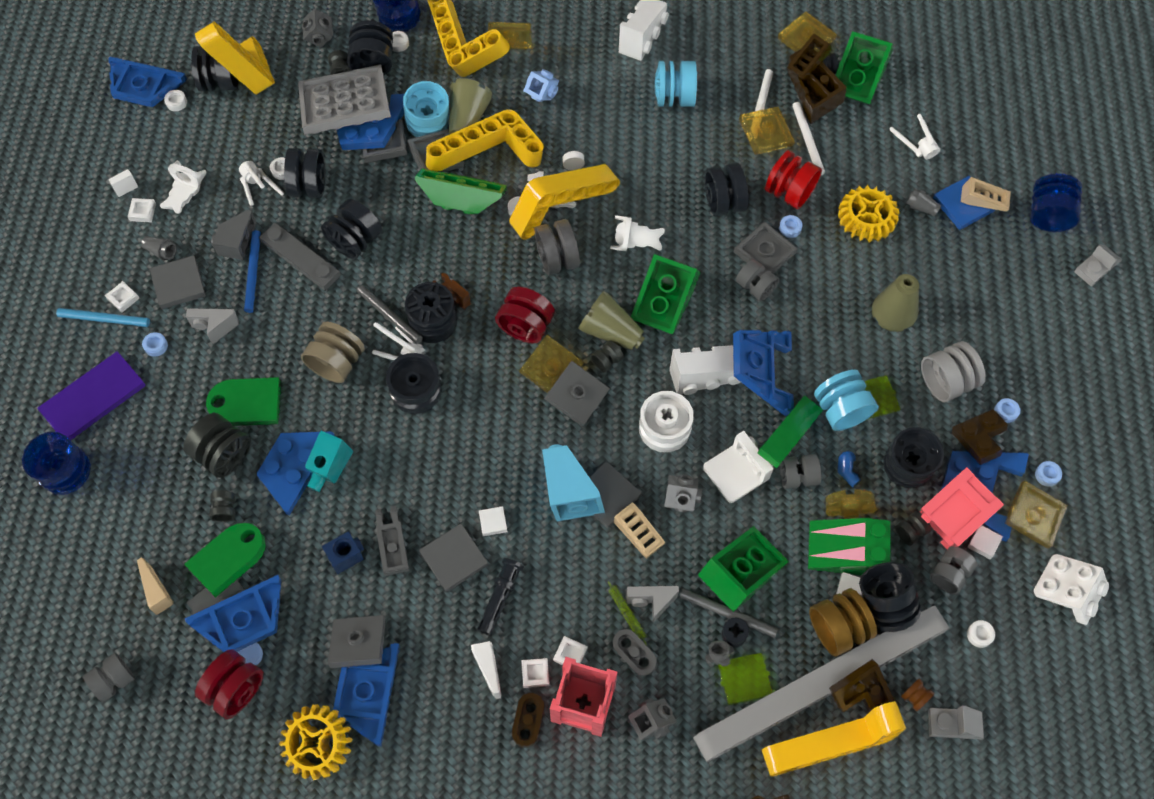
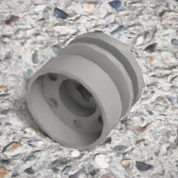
M964 341L954 343L952 346L944 348L943 351L932 353L921 361V371L928 389L942 402H948L957 398L963 392H970L982 386L985 382V370L980 356L969 343Z

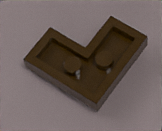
M992 409L953 426L952 434L974 459L982 465L1001 456L1002 449L992 437L1007 431L1008 424Z
M873 659L829 687L838 708L842 712H845L862 699L868 712L877 706L894 702L880 667Z

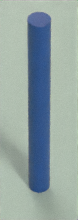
M257 230L252 231L244 305L246 313H252L254 310L260 248L259 237L261 236V232Z

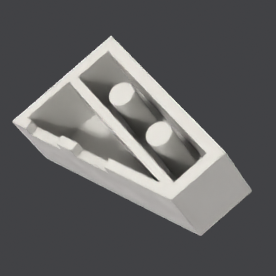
M640 0L637 3L635 13L628 14L627 18L629 20L627 23L622 21L620 24L619 53L642 61L645 54H649L653 39L658 38L660 27L662 24H666L669 13L666 12V2L660 0Z
M733 345L715 346L711 348L712 351L702 352L700 347L693 348L692 352L681 353L680 349H673L669 371L676 393L691 395L702 389L713 390L724 384H739L740 381L734 377Z

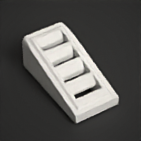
M488 641L471 645L472 653L495 699L501 698L492 642Z

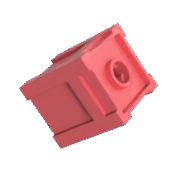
M966 467L923 506L920 513L926 523H930L931 527L943 538L940 543L948 549L950 546L958 547L1004 504Z
M565 656L562 666L563 676L556 699L553 698L550 706L551 722L560 725L561 723L602 737L616 687L618 672L610 669L604 671L577 663L576 659ZM586 696L591 705L585 706L583 710L579 708V703L576 700Z

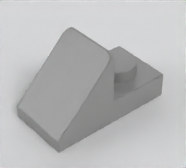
M1099 245L1093 254L1079 265L1074 272L1092 287L1120 263L1122 259L1106 245Z
M187 309L186 318L191 327L199 330L207 329V335L212 344L239 325V319L234 309Z
M679 586L627 587L626 603L632 604L634 607H645L652 603V619L654 623L677 599Z
M963 705L958 709H928L929 737L984 739L981 711Z

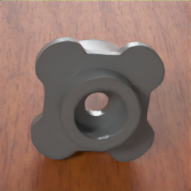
M714 641L709 645V654L705 656V660L708 663L714 662L718 665L727 666L730 664V656L734 654V648L725 641Z

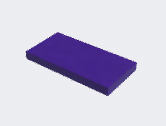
M116 351L37 409L67 444L146 385L119 352Z

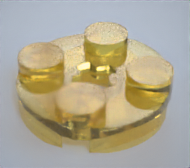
M854 489V494L846 495V490L834 492L825 498L827 516H844V519L859 518L861 514L877 511L875 495L871 491Z

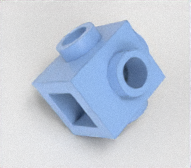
M542 69V71H531L523 91L531 95V98L538 102L552 100L557 94L559 80L553 77L554 74L545 69Z

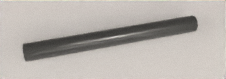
M361 285L357 288V293L415 344L421 343L423 338L366 287Z
M682 589L680 598L729 619L741 618L747 623L748 627L775 638L778 628L739 611L733 612L727 606L687 589Z

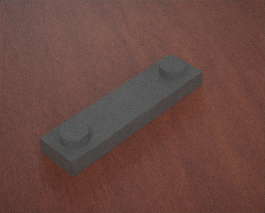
M276 223L259 237L264 245L324 291L341 276L340 271Z

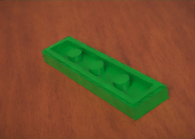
M804 395L757 454L777 469L823 409Z

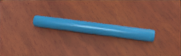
M58 308L56 311L57 317L142 327H149L150 319L144 317Z

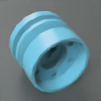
M658 61V68L655 73V95L658 107H664L665 97H668L669 107L673 106L674 97H678L681 107H694L697 92L696 61H681L679 71H675L673 61H669L668 71H665V62Z
M421 81L410 86L403 96L405 124L408 131L415 137H420L448 129L449 96L446 90L439 84L431 81Z
M852 369L836 374L819 385L814 392L815 398L820 402V407L823 410H828L825 416L834 431L846 430L864 422L879 407L871 392L864 391L867 385L864 380H861L862 376L858 370Z

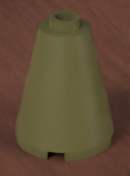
M465 78L456 79V83L451 82L449 134L480 121L492 98V92L487 86L483 89L479 86L480 82Z
M909 274L900 275L875 298L872 305L873 317L875 316L882 328L888 331L901 332L914 325L918 317L919 308L918 280Z
M605 291L597 298L578 328L584 333L607 342L611 340L616 345L628 350H632L633 347L638 349L645 339L642 336L644 331Z

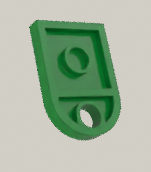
M280 378L229 379L216 384L208 393L206 399L207 410L209 414L213 412L219 413L231 422L232 426L279 424ZM225 399L223 406L213 407L216 400Z
M235 524L219 534L184 565L216 598L260 560L265 551V538L260 530L252 524ZM255 535L252 541L244 543L248 536Z

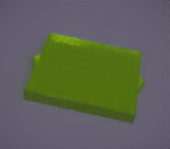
M887 375L864 381L867 385L864 391H870L879 406L877 411L868 419L901 410L895 396L896 391L892 389Z
M762 653L730 659V664L727 666L718 665L722 680L720 685L724 687L728 705L763 698L773 693L768 678L770 672L766 671Z

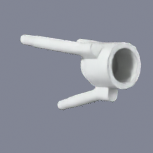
M918 114L917 117L926 137L919 141L918 148L896 129L890 127V131L912 149L918 158L923 156L926 160L931 159L940 152V148L933 139L921 114Z
M246 161L240 165L239 172L242 175L240 181L244 186L250 206H253L254 203L248 183H257L263 189L265 186L260 180L261 177L280 195L283 196L285 194L261 168H257L253 161Z
M377 322L373 324L374 327L403 346L401 350L402 355L407 353L425 354L426 350L423 348V345L415 344L397 327L395 329L408 342H405ZM377 350L372 351L374 355L391 360L399 357Z

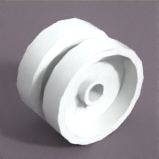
M660 391L648 397L640 411L639 434L643 442L649 448L658 452H673L687 443L693 425V409L689 401L681 394L673 391Z

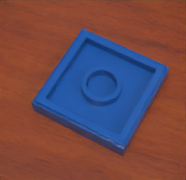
M970 175L937 192L933 196V199L941 205L940 208L959 230L995 211V209L968 205L961 202L962 187L971 178Z

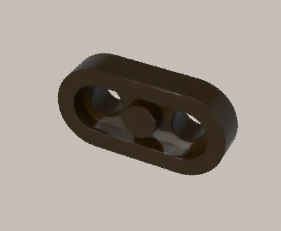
M535 693L524 694L519 699L512 737L515 744L522 748L533 746L539 737L544 713V702ZM529 704H533L536 706V710L528 712L526 707ZM524 730H528L531 733L527 739H523L520 736Z

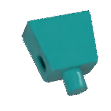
M320 431L305 465V468L312 473L307 487L320 492L325 481L333 484L336 483L353 453V450L342 439Z

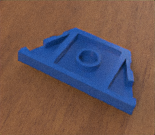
M109 57L111 72H109L111 80L110 90L114 99L154 107L164 99L169 91L177 89L187 80L185 73Z
M331 431L326 432L328 434L335 436V434ZM320 432L280 433L257 472L258 478L289 516L312 476V473L305 468V465Z
M276 575L185 618V622L222 652L230 649L238 652L277 633L281 579L279 575Z
M398 643L391 644L390 647L383 649L382 664L341 667L333 710L339 711L337 718L345 717V724L382 747L400 645Z

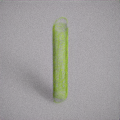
M613 589L610 591L608 590L612 598L615 599L616 596L618 598L620 596V598L625 601L624 597L621 596V593L617 592L616 594V592ZM624 604V606L630 612L629 615L635 622L639 624L638 620L634 618L635 616L632 615L633 612L630 609V607ZM624 616V618H625V620L627 621V623L631 625V623H630V622L627 620V618ZM637 626V628L639 629L638 632L642 636L644 634L646 635L644 630ZM631 627V630L637 635L636 629Z

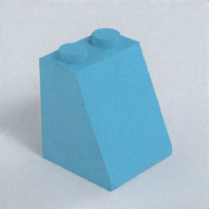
M555 444L549 446L548 449H542L549 502L556 521L605 513L600 492L568 446Z

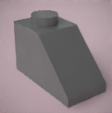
M246 210L219 224L216 233H213L211 244L218 256L244 259L251 240L252 231H254L257 224L251 210Z

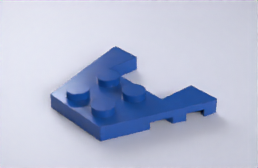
M404 94L391 95L389 104L391 117L380 121L373 120L364 122L361 125H349L336 129L342 150L385 148L396 129L395 124L405 114L403 105Z
M739 330L733 333L734 377L787 417L794 409L793 394L775 388L774 349L783 353L792 350L791 331L761 332V330Z
M952 451L949 456L941 490L967 467L993 493L998 469L1022 477L1025 473L1029 454L1002 452L1000 457L980 465L968 451ZM995 513L982 526L1003 536L1001 540L1007 542L1010 538L1014 519Z

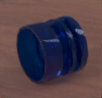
M373 0L379 21L388 26L392 32L409 31L420 20L421 12L417 0Z
M1049 174L1039 178L1033 185L1031 223L1036 228L1048 232H1063L1076 227L1080 222L1082 183L1077 178L1066 174Z
M46 432L38 435L29 442L22 456L23 469L28 476L55 495H66L78 490L88 479L91 470L90 459L85 452L76 446L66 435L59 432Z

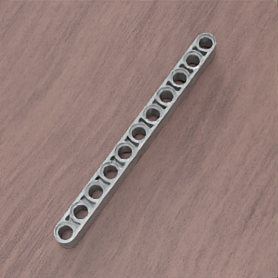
M932 606L921 612L920 618L913 626L902 631L884 632L703 730L694 736L693 739L706 762H709L832 695L829 687L871 659L878 663L881 668L950 629L937 607Z

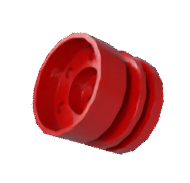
M787 150L773 166L765 185V191L768 193L774 192V196L777 198L786 192L785 203L795 209H800L815 189L820 179L822 168L810 161L800 168L802 157L799 155L795 157L794 152Z

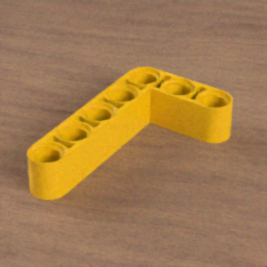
M428 0L447 62L459 76L466 77L503 57L509 51L510 45L508 41L496 29L489 30L466 43L452 0Z
M215 21L195 33L196 40L200 46L254 94L257 95L275 84L263 49L255 37L251 36L239 44Z
M507 109L428 144L426 147V167L431 171L438 172L500 143L506 142L526 166L534 168L541 164L544 145L518 113Z
M606 164L534 178L525 186L509 223L521 239L527 240L535 235V227L541 225L550 206L609 194L618 188L620 180Z
M894 701L875 707L864 718L776 743L761 750L770 777L887 743L905 731L906 726L898 705Z

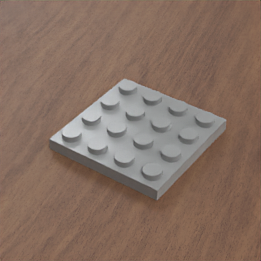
M381 65L298 81L304 135L317 134L330 129L336 130L349 125H361L364 122L380 121L391 117Z

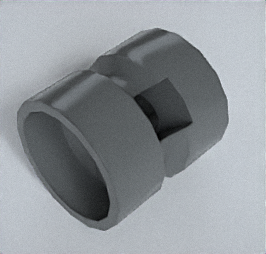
M752 259L740 270L736 277V282L745 290L750 289V294L761 302L775 290L779 283V278L771 271L765 272V267L756 259Z
M816 454L801 455L800 459H797L796 456L786 457L780 464V477L784 489L798 488L801 483L804 486L820 485L821 468Z
M950 546L942 556L941 563H938L930 574V579L941 590L949 594L958 595L967 582L966 578H969L977 567V561L965 550Z
M113 653L102 661L101 668L94 667L83 675V679L92 693L104 703L116 694L117 687L125 688L135 680V676L117 653Z

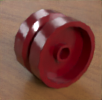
M519 286L512 287L504 299L505 304L499 308L495 321L505 333L513 338L527 343H538L546 332V326L551 322L555 314V308L549 300L534 290Z
M234 649L227 650L220 654L205 670L196 686L195 697L207 706L213 705V710L224 719H231L239 714L255 696L262 683L264 672L251 662L245 664L246 659Z

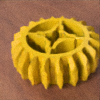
M868 185L865 189L860 186L856 188V191L851 189L848 194H845L838 208L840 226H845V233L852 232L851 238L858 236L860 241L863 238H866L869 243L873 238L877 242L882 237L886 239L889 233L894 231L895 225H897L899 220V209L896 208L897 201H892V195L886 196L885 190L882 192L878 191L877 186L874 189H870ZM852 208L856 210V216L854 215Z
M319 704L312 705L311 709L305 706L301 708V713L294 712L292 714L294 720H287L285 722L289 730H282L280 732L286 737V740L280 741L279 745L285 746L286 751H283L280 755L282 757H289L285 765L287 767L294 765L292 773L299 774L302 771V778L306 779L311 776L313 780H317L320 776L323 778L329 777L330 771L333 773L338 772V764L346 763L347 760L342 754H349L351 752V749L345 746L346 743L352 742L353 739L350 737L346 738L345 733L349 732L351 728L342 726L346 718L340 717L337 719L338 710L330 712L329 706L324 705L320 708ZM317 719L324 722L328 727L318 730L315 726H311L309 721ZM301 735L302 743L299 747V736ZM333 736V748L331 750L329 741ZM319 737V743H316L318 746L312 747L314 745L313 741H316L313 738ZM313 753L317 758H321L323 763H311L305 756Z

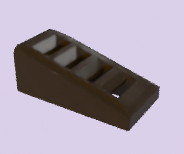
M813 33L787 66V69L804 80L832 51L831 44ZM817 47L818 49H820V51L817 52L814 50V48ZM811 53V54H813L815 57L812 58V57H810L808 54ZM802 60H808L810 62L809 65L804 63ZM798 64L805 68L803 72L796 68Z

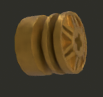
M852 588L842 591V594H835L832 599L833 603L827 599L811 606L809 609L810 619L818 638L826 650L833 656H839L851 650L853 642L860 645L865 640H871L877 635L876 624L869 607L859 593Z

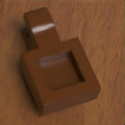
M442 273L441 278L445 281L442 285L446 286L452 293L454 305H459L465 310L471 304L469 292L454 279L450 280L447 274Z

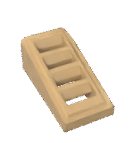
M971 177L962 187L961 202L1007 212L1010 207L1011 192Z
M633 502L614 517V524L646 559L665 544L662 537ZM632 515L634 518L626 523L625 520ZM639 522L641 526L632 531L631 528ZM646 530L648 533L639 540L637 536ZM653 538L655 541L645 548L643 544Z
M141 557L137 560L147 604L149 609L157 615L172 606L174 601L152 566Z

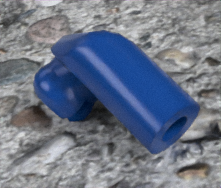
M847 451L840 454L837 471L854 488L861 479L853 472V463L856 460L855 454Z

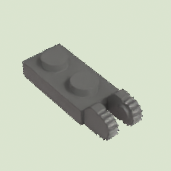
M396 506L390 507L393 523L385 525L383 512L381 509L375 510L377 520L376 532L384 576L410 571L402 525L399 522Z

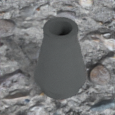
M914 188L906 201V204L910 205L909 208L935 216L941 207L924 190H918L917 188Z
M145 236L141 242L143 249L148 250L164 261L174 258L177 252V246L171 239Z

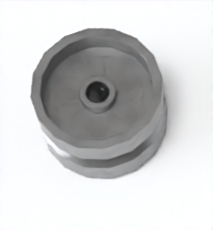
M567 219L555 221L553 231L547 224L535 227L538 253L548 276L559 273L561 263L567 270L580 266L577 243Z

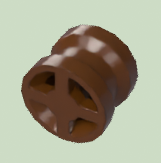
M918 678L901 697L904 700H909L913 704V709L917 712L935 693L931 689H926L923 686V681Z

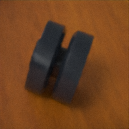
M289 148L284 162V181L287 195L290 198H301L306 192L309 198H322L326 180L323 151L321 149H308L304 154L301 148Z
M739 163L726 164L723 170L719 166L707 168L704 175L705 191L713 216L726 215L729 209L734 213L746 211L749 195L746 177Z
M420 353L404 354L397 357L390 364L386 372V383L394 405L401 411L409 414H421L431 410L438 403L442 394L441 380L435 362L428 356Z

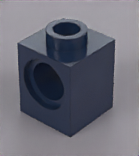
M349 531L322 546L337 574L364 560L361 554L364 548L359 538H352ZM351 548L349 554L345 556L339 555L342 549Z

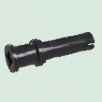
M503 558L502 563L504 565L499 576L494 579L495 588L476 629L488 636H492L509 593L515 590L516 586L514 583L519 572L524 569L521 563L509 558Z

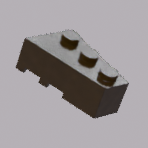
M800 50L789 56L788 65ZM811 53L808 54V55H809L810 57H812V58L815 57V56H814L813 54H811ZM802 60L804 63L809 65L810 62L808 60ZM823 62L804 80L788 70V74L810 124L844 103L847 87ZM799 64L796 66V68H798L802 72L805 70V68Z

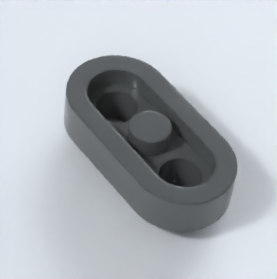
M628 629L618 631L613 638V647L616 652L638 675L648 676L652 674L657 667V658L654 653L633 631ZM625 639L631 640V646L629 648H624L622 646V643ZM647 658L649 660L647 667L640 666L641 659Z

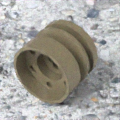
M323 322L318 328L319 331L313 336L314 342H310L302 353L301 360L319 376L335 383H343L352 370L351 363L357 362L358 356L364 351V344L348 329L336 323Z

